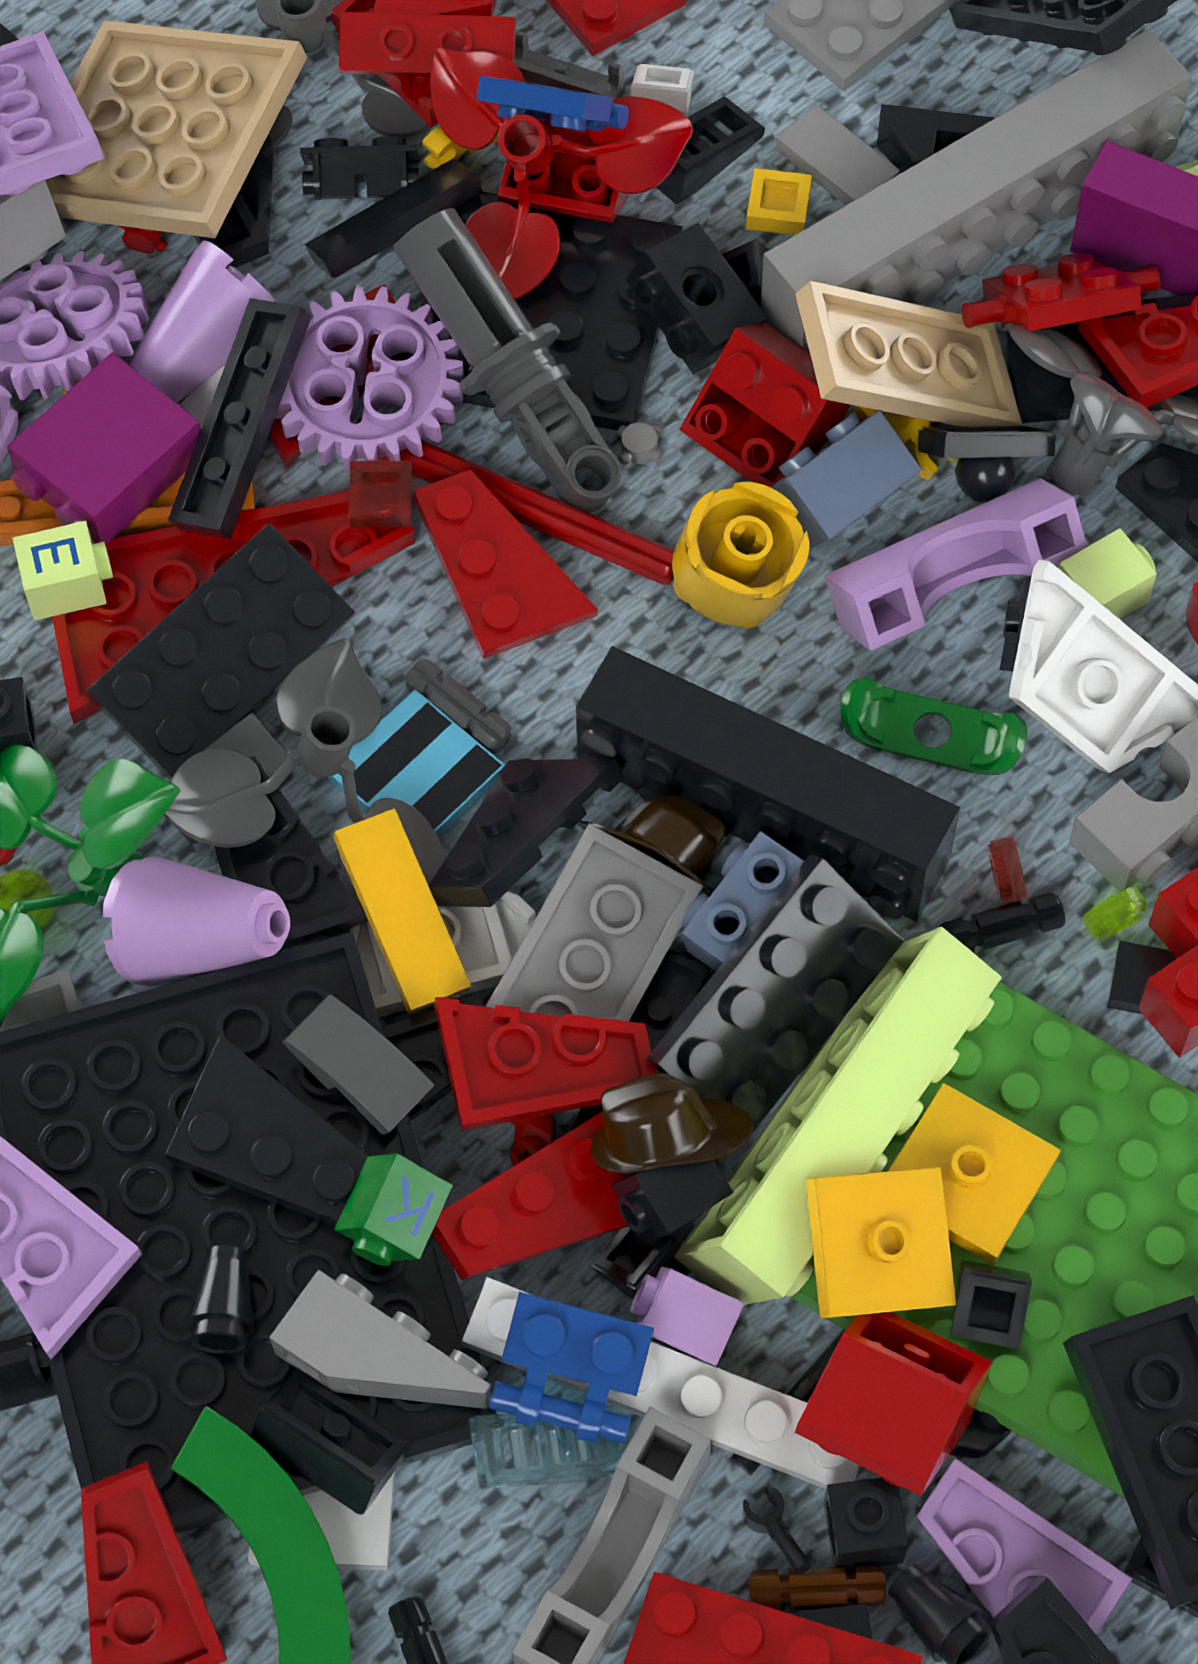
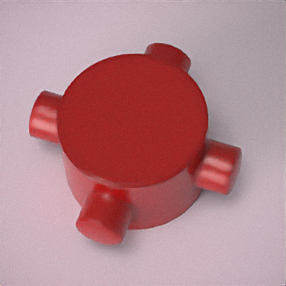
M119 226L125 230L122 236L124 244L132 250L152 254L155 249L162 252L167 245V242L161 239L163 231Z

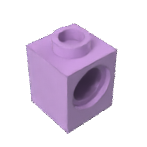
M661 1267L656 1278L648 1274L644 1277L633 1299L630 1312L638 1315L636 1323L654 1327L653 1339L707 1364L717 1366L745 1303L673 1269Z

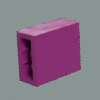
M1106 140L1082 185L1070 252L1073 254H1091L1095 260L1105 266L1121 270L1122 272L1147 268L1153 265L1159 272L1160 289L1178 296L1198 294V176Z
M112 352L7 446L14 468L11 477L20 491L29 499L37 502L42 498L53 507L56 517L63 526L86 521L91 539L95 543L104 541L105 545H107L186 472L201 432L200 424L196 418Z

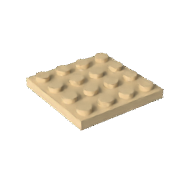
M104 20L70 82L98 139L104 159L89 164L84 170L76 174H60L45 180L58 216L60 218L216 238L307 59L300 41Z

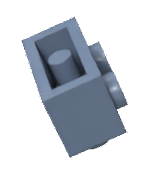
M880 410L863 420H860L856 413L853 412L825 432L831 443L818 453L814 454L808 446L779 467L785 477L771 488L788 498L797 509L798 514L796 517L802 526L804 534L807 530L809 546L811 548L833 538L922 471Z
M761 831L749 846L744 843L738 845L722 868L721 875L725 877L710 897L706 894L700 895L690 906L683 918L682 926L685 929L682 932L687 952L714 971H717L804 861Z

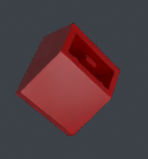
M539 121L549 136L559 134L563 139L585 146L594 145L587 129L585 131L551 126L548 122ZM560 149L554 151L553 159L545 170L538 174L529 175L527 180L531 208L609 223L614 222L627 201L629 194L615 191L602 182L596 171L597 156L586 158ZM506 161L497 195L498 201L519 205L517 184L513 177L515 169Z
M767 323L735 328L679 430L751 482L772 487L785 477L779 469L783 463L808 446L816 454L828 442L829 439L825 432L844 418L851 404L821 399L810 353Z
M891 1312L857 1315L838 1342L798 1421L795 1433L818 1444L820 1448L830 1454L842 1456L880 1475L886 1482L894 1486L904 1487L922 1496L969 1426L992 1361Z

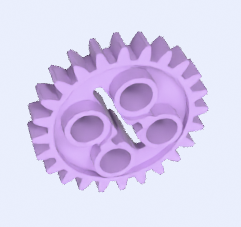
M79 251L70 262H65L62 254L56 253L51 264L43 266L40 260L31 263V270L23 273L17 269L10 274L12 279L7 282L2 281L0 285V384L9 392L15 389L20 400H25L34 389H40L43 399L49 398L55 386L62 385L64 390L68 392L75 386L76 380L84 378L112 352L117 356H132L134 352L130 342L143 340L145 335L141 326L150 322L146 311L149 305L141 283H138L135 272L133 270L126 271L121 260L108 264L105 254L102 253L89 263L84 251Z
M356 286L353 301L346 303L337 291L331 292L332 307L327 310L318 303L311 301L309 306L312 319L310 320L275 418H283L281 424L285 437L289 438L298 435L297 440L302 454H306L319 446L320 462L324 466L330 463L336 454L341 455L345 472L352 470L357 458L366 459L370 473L376 472L379 457L387 456L395 468L401 467L400 451L406 448L415 456L422 457L421 438L424 436L439 443L442 440V434L438 421L454 424L456 417L454 405L451 403L463 402V392L459 387V382L464 379L463 361L457 360L460 358L459 348L453 339H448L449 333L441 321L432 323L431 306L426 304L412 312L411 296L408 293L402 295L395 304L389 303L386 287L380 288L374 300H366L362 287ZM378 334L379 336L372 351L374 372H369L366 378L368 365L367 349L370 337ZM341 344L354 346L345 352L331 351L334 347ZM398 353H409L413 355L411 358L404 361H394L390 359L393 355H396ZM365 382L362 420L358 424H353L360 405L357 386L363 385ZM336 396L342 398L333 405L324 406L318 404L327 397ZM387 405L402 407L393 414L377 412Z

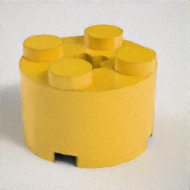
M738 482L734 483L731 488L721 489L714 492V489L708 492L694 506L674 550L672 560L673 587L679 599L688 603L704 617L726 625L752 628L773 615L783 605L806 564L810 542L807 530L804 534L802 526L796 517L798 511L788 498L763 484Z

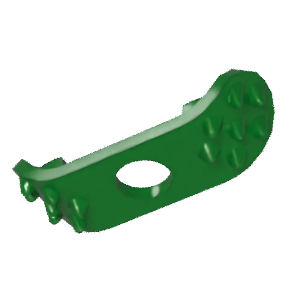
M870 678L852 680L844 691L840 707L841 722L846 734L865 746L981 775H999L1008 772L1020 758L1028 733L1026 722L1014 713H991L895 690ZM931 714L943 717L951 728V736L948 741L942 746L935 748L922 745L914 735V726L917 721Z

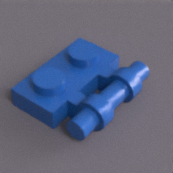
M480 76L476 100L499 104L497 116L511 118L516 115H529L538 121L548 122L551 126L581 131L587 129L598 132L603 131L606 127L624 129L628 123V107L612 103V97L486 76Z
M519 1292L501 1361L528 1367L523 1388L495 1381L489 1408L515 1415L514 1422L534 1428L536 1421L576 1431L575 1439L595 1444L597 1437L624 1444L631 1417L605 1410L609 1390L637 1396L654 1327ZM548 1373L588 1383L583 1404L544 1394Z

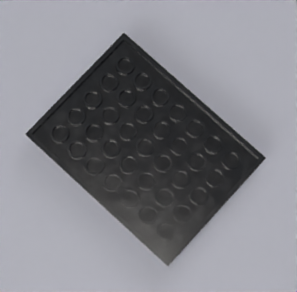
M353 932L0 1032V1136L138 1246L142 1253L52 1359L47 1355L80 1488L82 1489L147 1461L177 1534L228 1518L215 1502L192 1483L171 1471V1467L205 1406L237 1425L248 1436L251 1435L260 1409L297 1370V1368L275 1354L269 1337L318 1270L335 1281L340 1274L351 1277L374 1296L370 1303L372 1306L390 1318H393L397 1311L408 1315L431 1334L427 1340L429 1344L447 1356H450L454 1349L459 1350L482 1366L479 1352L460 1346L468 1327L469 1319L453 1266L432 1233L420 1260L392 1261L390 1266H381L357 1255L352 1250L355 1242L335 1231L336 1226L170 1163L165 1155L216 1041L221 1034L369 1157L398 1153L423 1168L408 1115L389 1133L382 1135L336 1087L328 1090L282 1043L330 994L348 1006L384 1036ZM217 1245L235 1246L247 1252L254 1332L247 1337L246 1347L243 1350L229 1354L210 1353L197 1349L191 1344V1332L185 1326L202 1267L206 1260V1251L210 1247ZM334 1392L411 1444L408 1453L399 1466L502 1436V1429L496 1410L490 1409L489 1406L485 1409ZM272 1457L288 1474L302 1496L321 1490Z

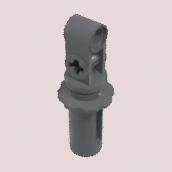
M454 208L445 209L425 219L408 231L396 243L394 250L470 365L469 371L471 373L459 384L461 391L468 396L483 391L490 395L491 401L496 404L493 412L501 423L511 422L524 449L531 459L540 466L561 501L588 513L599 510L607 503L617 488L621 479V467L618 459L611 452L596 429L587 408L567 385L568 380L571 378L570 372L564 364H556L555 358L550 355L551 352L548 348L558 338L560 330L552 322L541 325L538 328L531 326ZM587 468L596 472L602 480L603 489L589 491L581 487L576 480L575 470Z

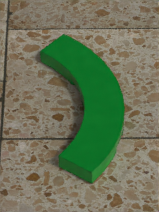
M205 1406L173 1463L171 1471L192 1483L215 1502L233 1522L250 1546L261 1568L272 1601L278 1633L279 1664H350L351 1646L348 1611L342 1583L328 1541L311 1507L288 1474L263 1447L237 1425Z

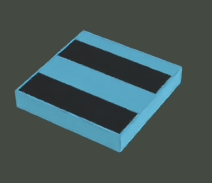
M416 689L384 717L368 737L353 746L348 757L356 764L354 779L360 809L367 813L370 806L381 798H393L413 806L427 819L438 838L445 834L492 788L505 767V764ZM338 773L328 776V781L344 794L342 776Z

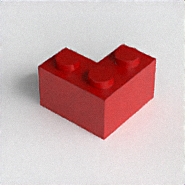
M1198 867L1158 894L1148 925L1175 956L1176 960L1148 978L1138 1007L1179 1058L1198 1046Z

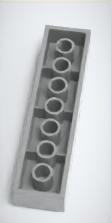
M1149 30L1142 32L1127 41L1119 50L1101 56L763 254L761 309L767 316V319L763 324H769L810 353L795 295L810 280L908 303L915 301L917 304H923L928 302L951 279L962 273L965 276L975 274L988 263L991 256L1009 245L1012 248L1022 246L1035 235L1039 227L1056 217L1059 220H1064L1078 211L1082 185L1106 140L1160 162L1166 160L1178 145L1179 131L1183 114L1186 110V101L1192 76Z

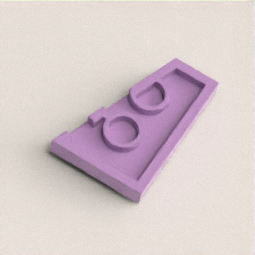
M0 1136V1277L46 1354L52 1359L142 1253L138 1246Z
M956 1458L916 1516L919 1523L992 1618L1036 1578L1043 1575L1053 1582L1097 1635L1132 1581L1130 1576Z

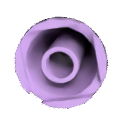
M206 240L192 253L145 333L143 340H141L128 362L130 367L176 403L189 396L218 369L225 366L249 299L276 302L249 273L244 276L232 266L226 269L234 259Z
M157 856L142 860H132L124 864L112 879L103 905V917H112L113 939H104L106 953L117 973L131 984L161 986L273 956L281 949L290 931L289 913L283 900L277 893Z

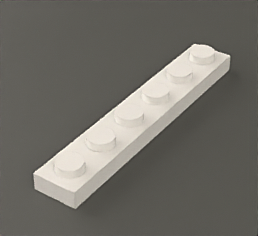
M487 1277L460 1346L501 1361L519 1292H526ZM654 1342L650 1343L637 1396L609 1390L606 1403L641 1417H644L648 1408L652 1407L710 1438L712 1445L824 1489L827 1488L828 1484L855 1481L860 1466L842 1456L824 1451L818 1444L795 1433L798 1421L808 1403ZM501 1361L527 1372L528 1367ZM548 1373L547 1380L586 1395L588 1383Z

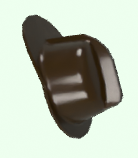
M656 796L645 800L614 830L588 821L581 820L578 823V826L584 831L589 823L701 884L703 892L709 895L714 892L704 880L725 837L726 829L721 821L691 801L679 796Z
M647 1074L628 1080L621 1085L608 1088L602 1093L600 1099L604 1126L593 1138L590 1152L597 1166L609 1172L624 1174L647 1171L661 1166L705 1162L726 1157L741 1149L751 1138L753 1122L746 1111L733 1103L716 1099H701L694 1087L669 1074Z

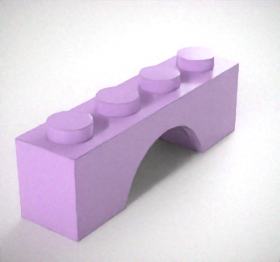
M1039 478L824 576L840 627L845 633L872 651L925 627V616L929 608L941 597L963 585L1001 575L1032 576L1033 567L1038 560L1050 561L1055 566H1059V563L1085 549L1087 544L1074 497Z

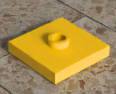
M943 1083L889 1171L941 1167L949 1240L989 1264L994 1265L1057 1161L1061 1150Z
M941 1167L805 1179L820 1319L956 1305Z

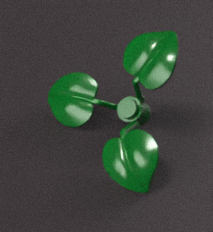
M11 745L0 753V849L12 850L17 848L25 841L31 827H33L40 834L74 850L69 858L68 873L80 889L76 892L19 900L12 905L10 912L0 908V1027H2L9 1009L19 1000L31 984L43 955L44 941L42 930L37 920L31 915H27V913L34 910L78 903L94 906L98 901L99 895L106 897L112 879L124 864L132 860L143 859L140 854L134 851L155 828L181 790L176 785L158 777L139 763L126 759H114L107 762L94 774L82 796L80 814L86 826L80 830L79 837L81 840L49 825L39 816L52 803L57 790L55 773L48 759L41 752L23 745Z

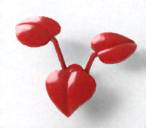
M437 48L432 61L430 90L433 109L439 126L453 143L473 151L482 150L489 146L498 134L500 151L515 169L513 177L517 184L518 209L516 210L513 206L504 202L490 203L473 213L465 224L514 300L522 298L537 288L548 277L558 260L560 252L558 226L548 215L528 213L530 196L527 181L529 175L538 174L549 166L555 150L560 149L586 158L597 156L596 171L604 184L623 194H639L654 189L670 175L693 133L691 121L672 106L649 98L627 96L615 98L612 102L628 107L629 119L624 129L606 127L600 132L588 130L594 145L585 146L563 139L559 134L549 136L542 124L532 116L516 115L511 118L497 116L499 104L476 100L480 76L526 82L522 72L513 62L491 52Z

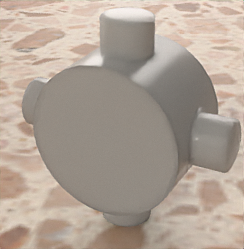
M644 422L632 423L627 427L625 425L620 426L617 430V435L622 438V454L619 456V460L625 465H628L630 462L644 464L651 460L658 463L663 456V453L658 450L660 427L655 423L650 425Z

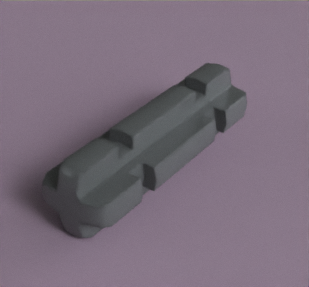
M428 659L419 660L405 676L407 689L410 692L416 689L469 735L472 734L475 737L474 739L493 755L498 753L512 736L510 724L495 712L486 713L487 706L453 678L447 677L444 679L442 677L444 671Z

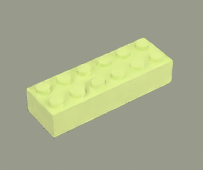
M943 927L903 942L811 1059L730 1175L727 1182L734 1193L705 1211L674 1258L711 1288L745 1303L744 1305L784 1298V1296L791 1297L796 1294L809 1279L814 1269V1265L809 1262L813 1255L805 1179L876 1173L883 1170L887 1162V1157L883 1154V1151L895 1134L897 1136L902 1135L917 1120L923 1110V1104L918 1101L930 1082L937 1083L953 1067L959 1056V1052L954 1047L966 1030L969 1032L974 1030L990 1013L994 1000L989 996L1002 976Z

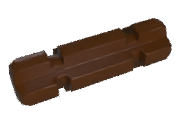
M879 1565L855 1566L854 1572H845V1566L810 1567L802 1574H796L793 1568H789L787 1575H779L778 1569H761L752 1571L748 1580L749 1601L776 1610H780V1604H790V1610L822 1609L846 1606L847 1601H856V1604L867 1603V1607L880 1606L884 1604L887 1592L885 1572L883 1567Z

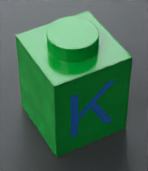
M398 1153L367 1157L334 1230L353 1240L355 1243L352 1250L360 1257L372 1263L390 1266L392 1261L420 1260L453 1185Z

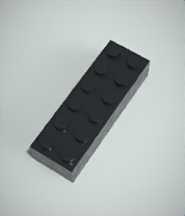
M611 646L576 705L578 759L616 758L625 777L621 783L638 790L639 795L644 801L656 796H679L689 800L722 822L726 829L725 837L731 834L751 844L761 831L803 861L809 855L823 858L860 896L867 898L868 904L876 912L886 917L899 919L903 915L917 922L950 861L960 811L959 806L614 646Z

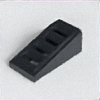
M725 96L687 117L693 125V133L685 148L694 157L690 158L682 152L670 175L656 187L676 205L695 194L764 136L765 127ZM720 121L733 134L727 136L714 124ZM702 134L714 145L710 146L699 136Z

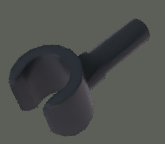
M765 1487L767 1498L776 1508V1511L768 1517L755 1515L751 1511L750 1504L744 1499L742 1516L745 1524L757 1533H768L770 1538L776 1542L796 1574L806 1572L810 1568L811 1563L790 1534L789 1527L783 1520L784 1499L782 1494L774 1487Z

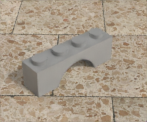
M652 1407L648 1408L615 1468L605 1498L583 1542L561 1577L544 1594L512 1652L513 1664L600 1663L710 1462V1438Z

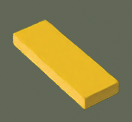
M395 808L336 830L333 835L334 841L408 1015L434 1005L435 997L451 998L468 991L471 987Z

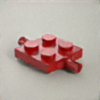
M1086 253L1061 256L1058 258L1057 265L1042 268L1032 264L1012 265L1004 268L1001 276L982 279L984 300L963 303L961 308L962 319L965 327H968V329L995 322H1000L1001 324L1010 322L1021 325L1030 332L1141 309V293L1158 291L1160 288V276L1157 268L1153 265L1147 268L1122 272L1121 270L1105 266L1095 260L1091 254Z

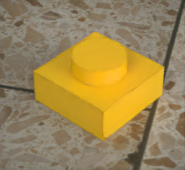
M754 168L746 216V230L796 235L805 230L812 175Z

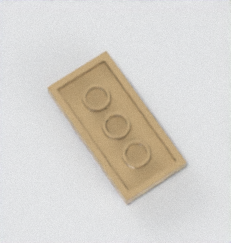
M811 280L795 293L821 399L960 427L1020 426L1022 424L995 323L968 329L963 323L961 314Z

